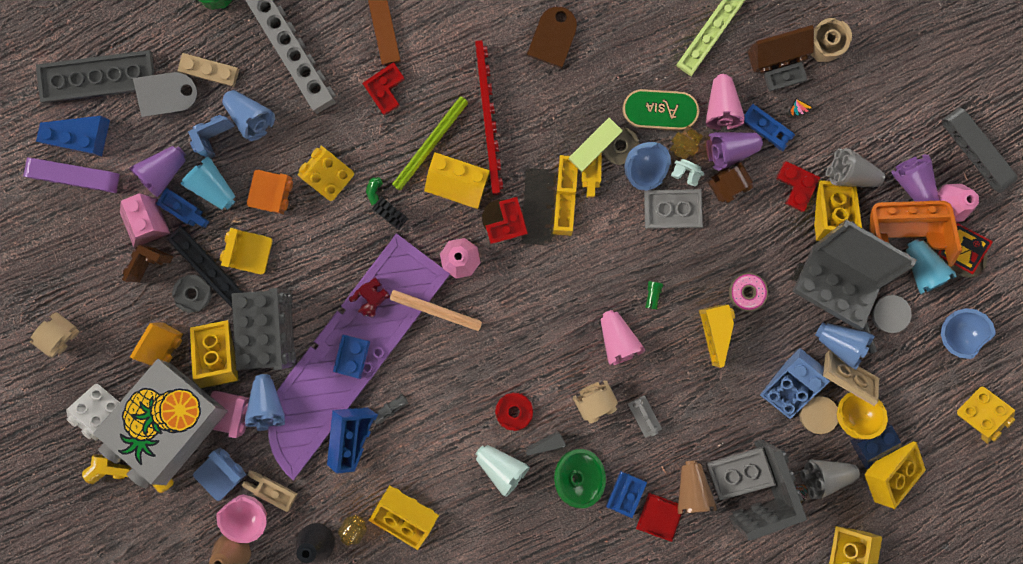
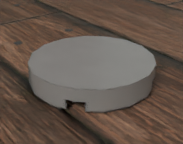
M896 295L881 297L875 302L871 311L872 321L875 326L887 333H897L904 330L910 323L912 316L911 308L907 301Z

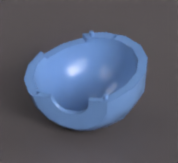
M646 142L637 145L630 150L626 157L624 165L625 175L629 182L639 190L647 191L654 189L663 183L662 181L667 175L671 164V155L666 147L657 142Z
M967 308L950 314L943 322L941 328L942 341L948 351L959 358L967 359L974 358L982 346L996 334L993 322L986 314Z

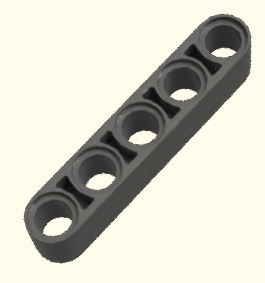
M956 108L942 119L944 128L995 191L1001 193L1017 181L1018 178L1015 172L963 108Z

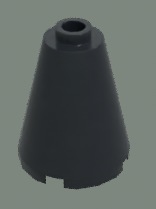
M312 523L305 526L299 532L296 539V554L299 561L302 563H315L327 559L335 546V538L332 531L320 523Z

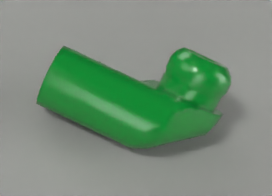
M379 177L371 178L366 188V194L371 206H374L379 200L376 192L383 185V181Z

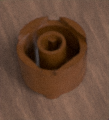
M742 162L736 163V167L733 169L728 167L711 177L712 180L707 181L718 201L722 203L725 201L726 203L731 202L737 198L736 194L743 191L745 193L753 188V181Z

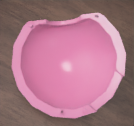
M245 494L232 499L216 515L217 525L221 533L229 540L237 543H249L257 540L263 534L267 524V512L263 504L256 498Z

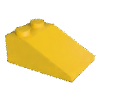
M819 180L817 184L814 222L816 241H820L846 219L862 228L857 187L836 186L830 181Z
M718 305L699 310L712 366L719 368L725 365L734 326L733 319H735V313L729 305Z
M229 321L191 327L192 378L198 387L205 388L238 381V370H236L235 350Z
M913 441L875 461L867 469L864 475L874 502L896 509L926 471L917 442Z

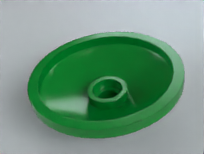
M575 449L567 452L556 466L554 476L555 487L560 498L571 507L588 508L594 505L601 498L606 485V474L602 462L589 450Z

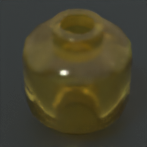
M357 515L346 517L338 530L341 542L348 546L359 544L367 531L365 520Z

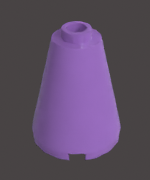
M714 132L709 134L711 136L710 140L706 141V151L709 161H713L715 164L713 168L719 171L760 151L763 141L757 133Z
M171 146L131 166L129 169L135 176H138L142 184L154 196L158 197L186 161L184 158L186 154L180 147L175 148Z
M924 154L922 155L923 158L918 160L916 157L910 158L897 165V171H891L893 177L913 201H939L932 160L929 155Z

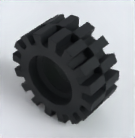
M383 197L372 208L398 230L409 219Z

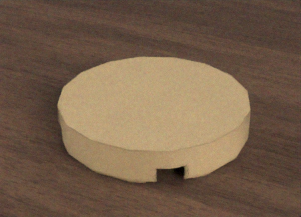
M814 396L800 410V421L812 433H828L838 423L836 416L837 406L828 397Z

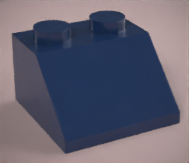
M890 424L886 425V429L880 436L869 440L855 438L850 440L866 471L875 461L902 448V443Z

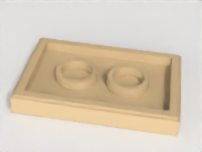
M829 349L825 354L823 377L875 406L878 403L879 378L859 366L856 370L849 367Z

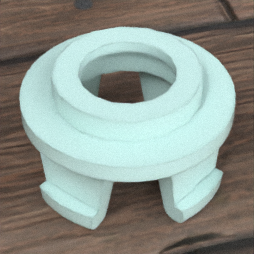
M681 159V161L675 160L674 164L676 165L671 176L679 179L688 170L690 173L687 184L697 186L700 177L704 176L705 173L701 171L702 167Z

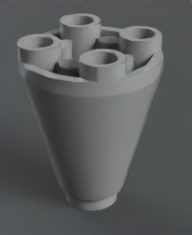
M847 148L836 150L832 164L826 170V176L829 177L830 182L833 185L842 187H879L885 179V174L879 168L855 151Z
M809 460L806 462L804 470L800 471V477L805 482L811 499H822L855 482L860 476L859 469L854 464L823 460Z

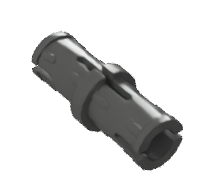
M400 394L391 402H386L384 407L375 412L378 416L373 422L378 426L385 419L396 415L399 409L409 404L406 397Z

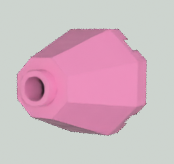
M945 184L937 191L939 201H946L951 204L956 223L964 222L979 204V195L963 184Z
M465 238L448 241L440 253L442 268L456 279L472 276L481 263L478 247ZM458 254L462 255L461 260H456L455 257H457Z

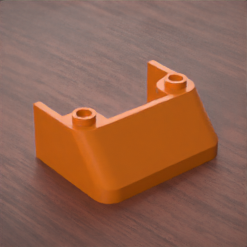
M946 201L876 203L871 210L869 232L889 243L888 238L926 237L931 248L945 250L948 266H953L962 252L953 208Z

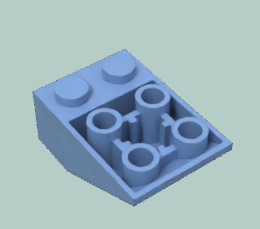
M799 348L785 362L760 396L791 419L830 380L823 377L824 366Z

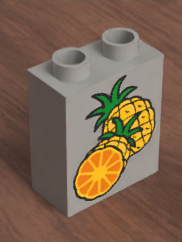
M157 359L93 434L103 442L98 449L99 452L114 463H118L121 459L132 467L127 476L135 484L146 489L150 484L167 485L228 411L173 364Z

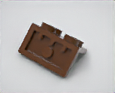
M138 245L132 252L130 264L123 270L124 276L122 280L125 282H140L149 263H158L160 265L171 263L173 256L155 247Z

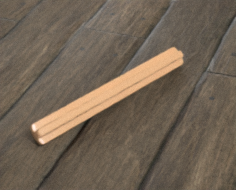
M393 290L390 300L476 331H479L482 322L480 320Z

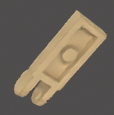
M249 470L247 475L260 483L256 486L244 481L242 487L253 492V495L288 512L298 493L259 473Z

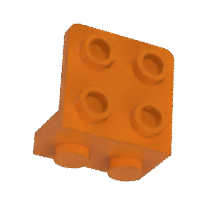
M255 170L247 205L252 208L284 215L288 208V195L293 187V178L282 173L279 175Z

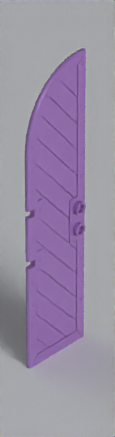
M397 233L341 305L346 311L343 314L337 311L314 342L319 345L316 350L311 346L308 348L277 390L285 414V425L269 426V444L277 463L293 481L330 434L332 410L349 409L422 313L420 310L394 302L388 298L376 308V315L373 318L365 317L358 313V310L363 304L367 303V300L360 296L355 302H350L349 297L353 296L355 291L363 284L370 282L376 277L382 284L377 287L378 292L384 288L391 296L392 291L396 290L430 302L450 276L447 271ZM342 334L371 341L361 379L333 372Z

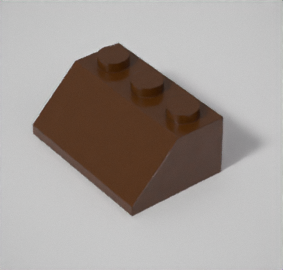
M813 25L756 41L747 51L753 72L760 71L762 74L771 71L772 67L775 66L782 68L789 66L790 62L793 61L799 63L808 60V57L814 52Z

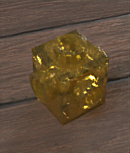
M687 125L682 133L677 132L671 141L674 144L670 150L677 157L686 160L689 155L693 157L700 147L697 145L703 136Z

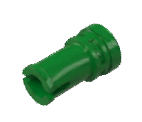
M648 281V297L645 308L657 310L663 283Z

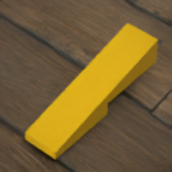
M564 155L559 157L553 234L572 236L578 168L568 159L570 156Z

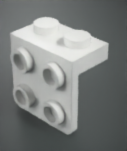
M94 384L66 409L67 421L74 427L79 426L85 437L88 439L93 438L97 441L98 438L93 433L120 402L99 384Z

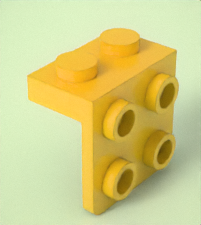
M321 145L320 148H316L312 152L311 159L307 163L302 164L297 175L326 199L333 201L354 176V172Z
M230 228L225 235V250L220 255L221 266L264 274L273 243L272 238Z
M980 387L957 410V415L982 434L981 439L987 444L991 440L995 442L1002 434L1000 431L1005 426L1007 428L1010 427L1015 421V409L985 387Z

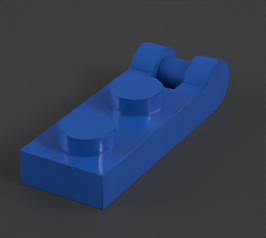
M754 104L744 114V124L781 151L786 149L788 141H791L795 136L792 131ZM778 133L782 134L781 139L776 137Z

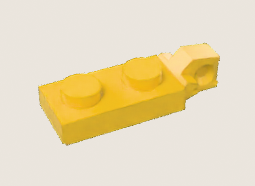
M602 153L582 172L581 183L582 187H587L586 198H594L595 188L600 187Z

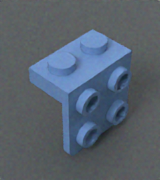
M215 116L210 119V122L193 126L192 130L188 131L192 140L190 145L195 153L197 152L201 156L209 158L216 156L208 139L235 127L234 123L225 116Z
M221 447L208 455L209 458L193 473V477L217 501L222 500L247 475L243 468L230 458L228 452Z

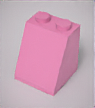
M140 193L122 200L120 206V214L134 248L170 234L160 206L156 204L157 199Z

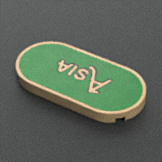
M640 89L631 92L626 97L622 112L627 122L636 128L682 131L696 122L699 115V106L695 98L685 92Z

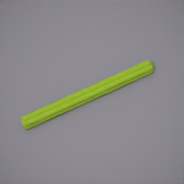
M460 96L393 182L392 185L397 190L403 189L468 105V101L464 97Z

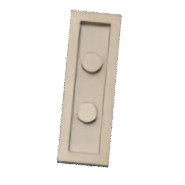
M182 53L178 72L235 87L239 69Z

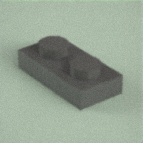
M802 62L764 73L769 92L807 81Z

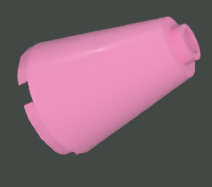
M720 74L713 80L706 115V126L715 130H721V127L727 126V130L734 129L744 124L745 116L732 77L727 74Z
M610 310L602 314L603 318L600 321L610 366L632 359L634 353L640 355L645 352L644 346L618 312Z

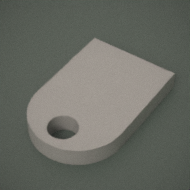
M172 72L133 78L141 117L183 111L190 108L196 101V85L189 76L183 73ZM184 85H190L193 90L192 94L189 96L183 95L181 88Z

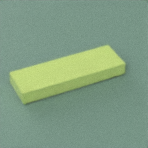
M608 118L568 159L583 172L623 130Z

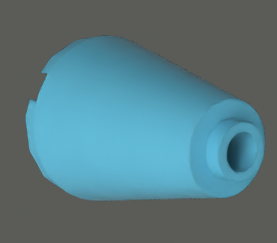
M206 157L201 161L203 164L195 166L182 179L180 184L221 210L224 208L228 210L235 203L233 199L236 196L211 158Z
M917 239L908 244L907 254L917 260L912 268V272L921 295L925 293L924 289L929 292L947 283V280L951 279L950 276L952 279L957 277L950 266L924 240L920 242Z

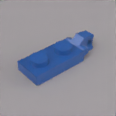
M169 188L164 190L156 202L158 206L186 224L194 226L197 223L201 227L206 228L210 222L201 216L203 212L198 207Z

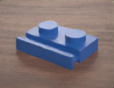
M342 334L333 372L361 379L371 341Z
M620 471L606 507L633 518L647 482Z

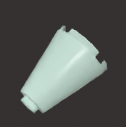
M482 445L475 454L477 455L476 461L505 497L517 487L518 482L521 478H524L530 468L527 464L490 445L485 447Z

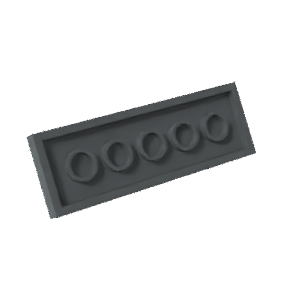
M150 50L36 64L40 102L43 104L136 92L133 78L155 75L153 56Z

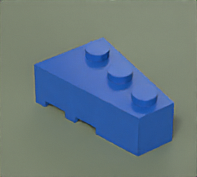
M103 116L41 122L36 142L102 157L110 120Z
M368 407L332 410L327 466L337 474L355 472L364 450L362 447L365 439L369 437L372 422L378 416Z

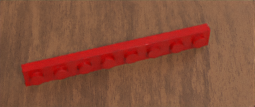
M483 40L475 41L492 195H500V190L503 189L502 178H498L501 163L500 159H496L495 153L499 152L498 140H494L493 133H497L496 121L492 122L491 114H495L494 102L490 103L489 95L493 94L492 85L487 83V77L490 76V67L485 65V58H488L487 46H483Z

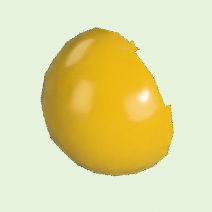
M850 392L840 400L837 407L836 416L840 426L848 435L855 439L869 440L880 436L886 429L888 422L887 411L879 399L878 403L873 406Z

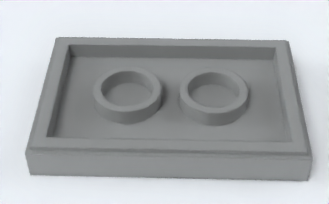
M702 189L644 190L645 229L702 228Z
M763 447L707 462L719 500L776 485Z

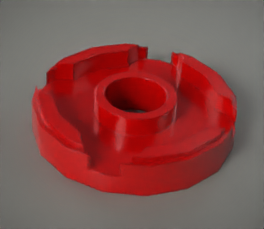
M512 392L500 398L496 405L495 414L497 421L502 427L507 430L518 431L529 425L533 417V407L526 396L521 393ZM513 406L518 407L520 410L519 415L516 417H512L509 414V409Z

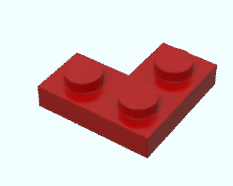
M393 62L362 84L384 116L400 106L390 89L404 81L405 78Z
M785 161L776 178L793 187L785 204L800 212H804L820 177Z
M514 197L500 201L499 205L504 220L486 225L490 244L528 234L518 198Z

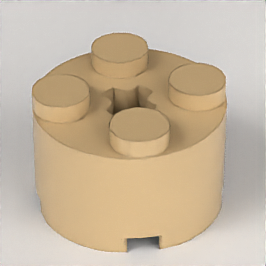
M827 18L821 21L814 28V52L811 56L817 62H830L837 59L847 51L852 41L850 27L844 21L836 20V18Z
M58 312L49 316L52 318L51 321H44L31 336L33 340L30 341L31 344L52 358L57 353L59 355L62 354L68 347L66 342L69 339L73 340L80 332L75 325Z
M606 380L603 381L604 384L602 385L596 382L579 391L581 394L579 397H576V395L573 397L582 418L588 420L589 423H594L600 419V416L612 414L617 410L616 405L618 401Z

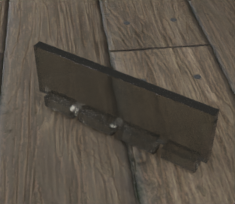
M526 168L523 219L528 234L522 236L521 244L544 245V242H552L553 228H545V225H553L554 209H547V206H554L555 190H548V187H555L556 173H549V169Z

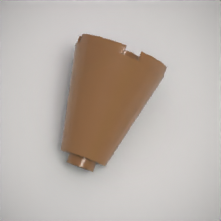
M697 460L686 461V465H683L681 469L678 514H683L682 510H685L686 513L710 511V507H712L713 511H717V505L702 465L697 464Z
M224 535L221 536L213 546L209 564H247L251 557L249 543H237L229 540Z

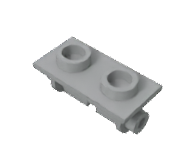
M645 395L628 403L645 438L650 435L654 436L658 434V431L662 430Z

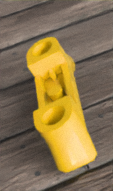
M102 454L92 455L91 465L82 471V477L89 484H95L106 474L113 475L112 478L124 479L128 477L127 473L132 467L115 464ZM171 479L167 485H153L158 493H163L173 486L174 481Z

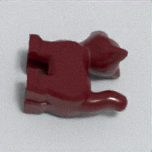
M376 277L370 282L363 284L355 291L353 296L349 297L350 302H355L360 296L367 300V303L363 304L358 310V313L365 317L373 318L376 315V308L385 299L390 298V294L384 288L380 292L377 291V287L382 284Z

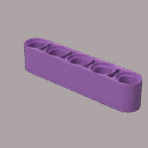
M27 157L23 176L117 193L120 174Z

